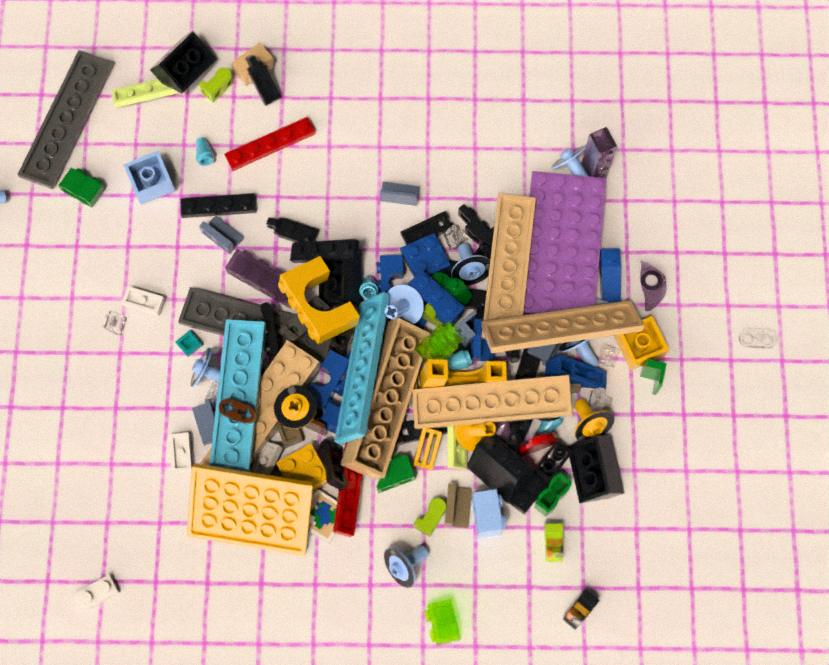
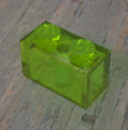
M446 322L435 328L414 349L425 363L428 359L446 360L445 356L458 349L457 345L462 339L452 325Z
M451 599L427 604L428 610H424L426 622H431L432 630H429L431 643L435 642L437 647L460 641Z

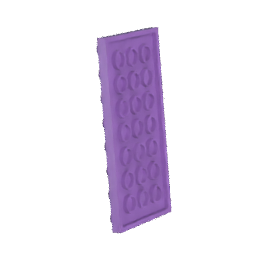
M532 171L529 197L536 198L523 315L595 305L607 178Z

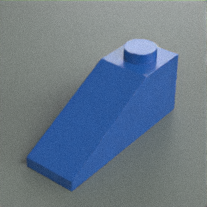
M620 248L600 250L601 300L609 303L621 302Z
M557 355L546 362L545 377L569 375L570 384H581L583 388L606 389L607 371L562 355Z

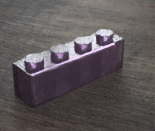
M607 127L589 134L581 163L589 177L607 178L617 145Z
M236 249L225 266L227 274L292 309L289 305L288 297L280 291L278 286L280 275L284 272L279 268L273 269L269 267V264L262 259L257 260L253 258V255L246 250L242 252Z

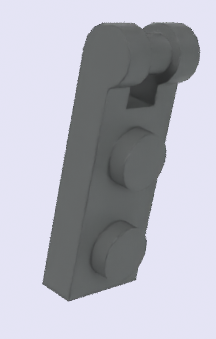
M317 295L308 302L316 310L330 311V307ZM298 313L279 330V333L282 336H286L292 344H296L308 332L306 325L300 322ZM295 328L297 332L293 333L291 330Z

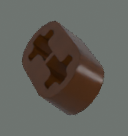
M229 398L223 399L219 404V412L226 418L245 425L252 424L256 420L255 410L246 404ZM231 403V407L236 409V411L229 410L226 413L224 406H228ZM249 410L251 417H247L246 420H244V417L241 414H239V412L241 411L247 413V411Z

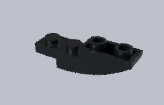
M463 204L458 208V216L467 224L465 226V234L479 246L484 244L492 248L494 227L488 230V225L476 217L475 211Z
M557 440L534 468L536 477L509 504L525 515L573 451Z

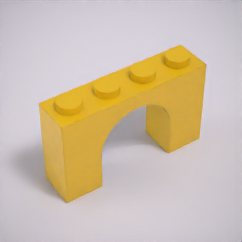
M321 256L281 274L278 283L280 291L288 297L291 308H295L300 322L308 328L310 338L312 340L315 339L318 345L357 326L360 319L351 302L331 311H319L307 303L304 296L305 292L328 280L330 270Z
M428 359L420 372V389L507 381L506 362L486 361L483 367L478 370L455 372L448 370V360Z

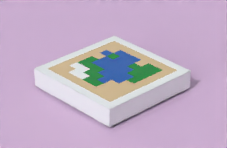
M317 489L312 496L308 531L330 544L336 533H333L337 501Z

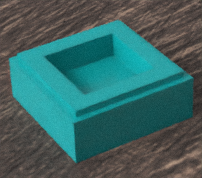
M191 330L175 341L187 357L203 346Z

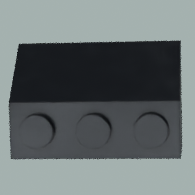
M192 31L183 36L149 70L162 84L180 93H184L217 58L196 33Z
M358 249L357 260L324 261L330 273L328 280L319 284L318 297L330 308H337L348 302H351L353 306L361 304L359 289L361 287L362 250Z
M496 435L482 438L476 444L467 464V469L491 490L497 489L498 495L501 494L502 499L507 504L536 477L532 466Z
M597 435L567 446L573 451L569 458L579 503L604 500L625 494L612 436Z

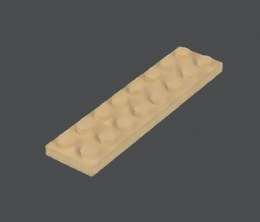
M498 193L483 321L523 316L536 202L534 197ZM482 330L481 339L486 340Z
M631 300L482 321L481 325L491 353L643 331L644 327Z
M569 375L412 390L415 429L573 416Z

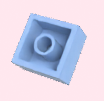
M159 151L123 164L140 205L175 191Z
M497 489L474 492L471 501L477 539L501 536L506 526L505 515H501L500 512L503 506L501 494L498 495Z

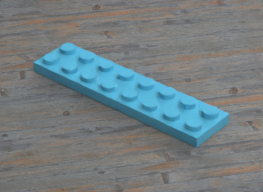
M385 292L362 301L359 305L358 314L360 319L355 327L334 441L340 445L364 437L368 429V417L371 411V400L374 394L376 371L380 359L384 326L386 324L385 309L389 306L390 295Z
M226 319L209 466L250 472L256 420L249 425L239 423L224 417L219 412L218 407L223 399L229 398L252 407L257 413L266 330L265 322ZM231 403L228 406H224L226 413L229 410L236 411V409L231 407ZM249 410L247 411V413L241 411L239 412V414H241L244 417V420H246L247 417H251Z

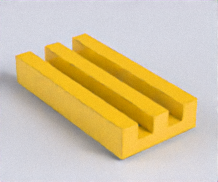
M430 428L422 429L413 466L429 470L433 469L442 435L441 431ZM426 432H429L422 463H420L418 461L423 446ZM436 434L429 464H426L432 438Z

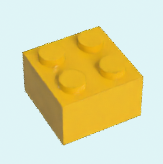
M653 316L641 320L644 325L643 331L614 336L630 370L643 366L647 359L655 361L665 357L669 351Z
M311 443L276 462L284 478L313 482V492L328 484L325 468Z

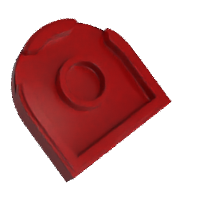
M553 432L550 433V436L544 433L529 439L528 445L524 446L522 444L518 448L517 454L520 457H524L550 447L557 441V437Z

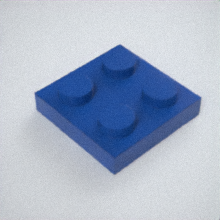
M435 233L400 248L413 278L421 270L431 277L434 273L442 272L451 267Z

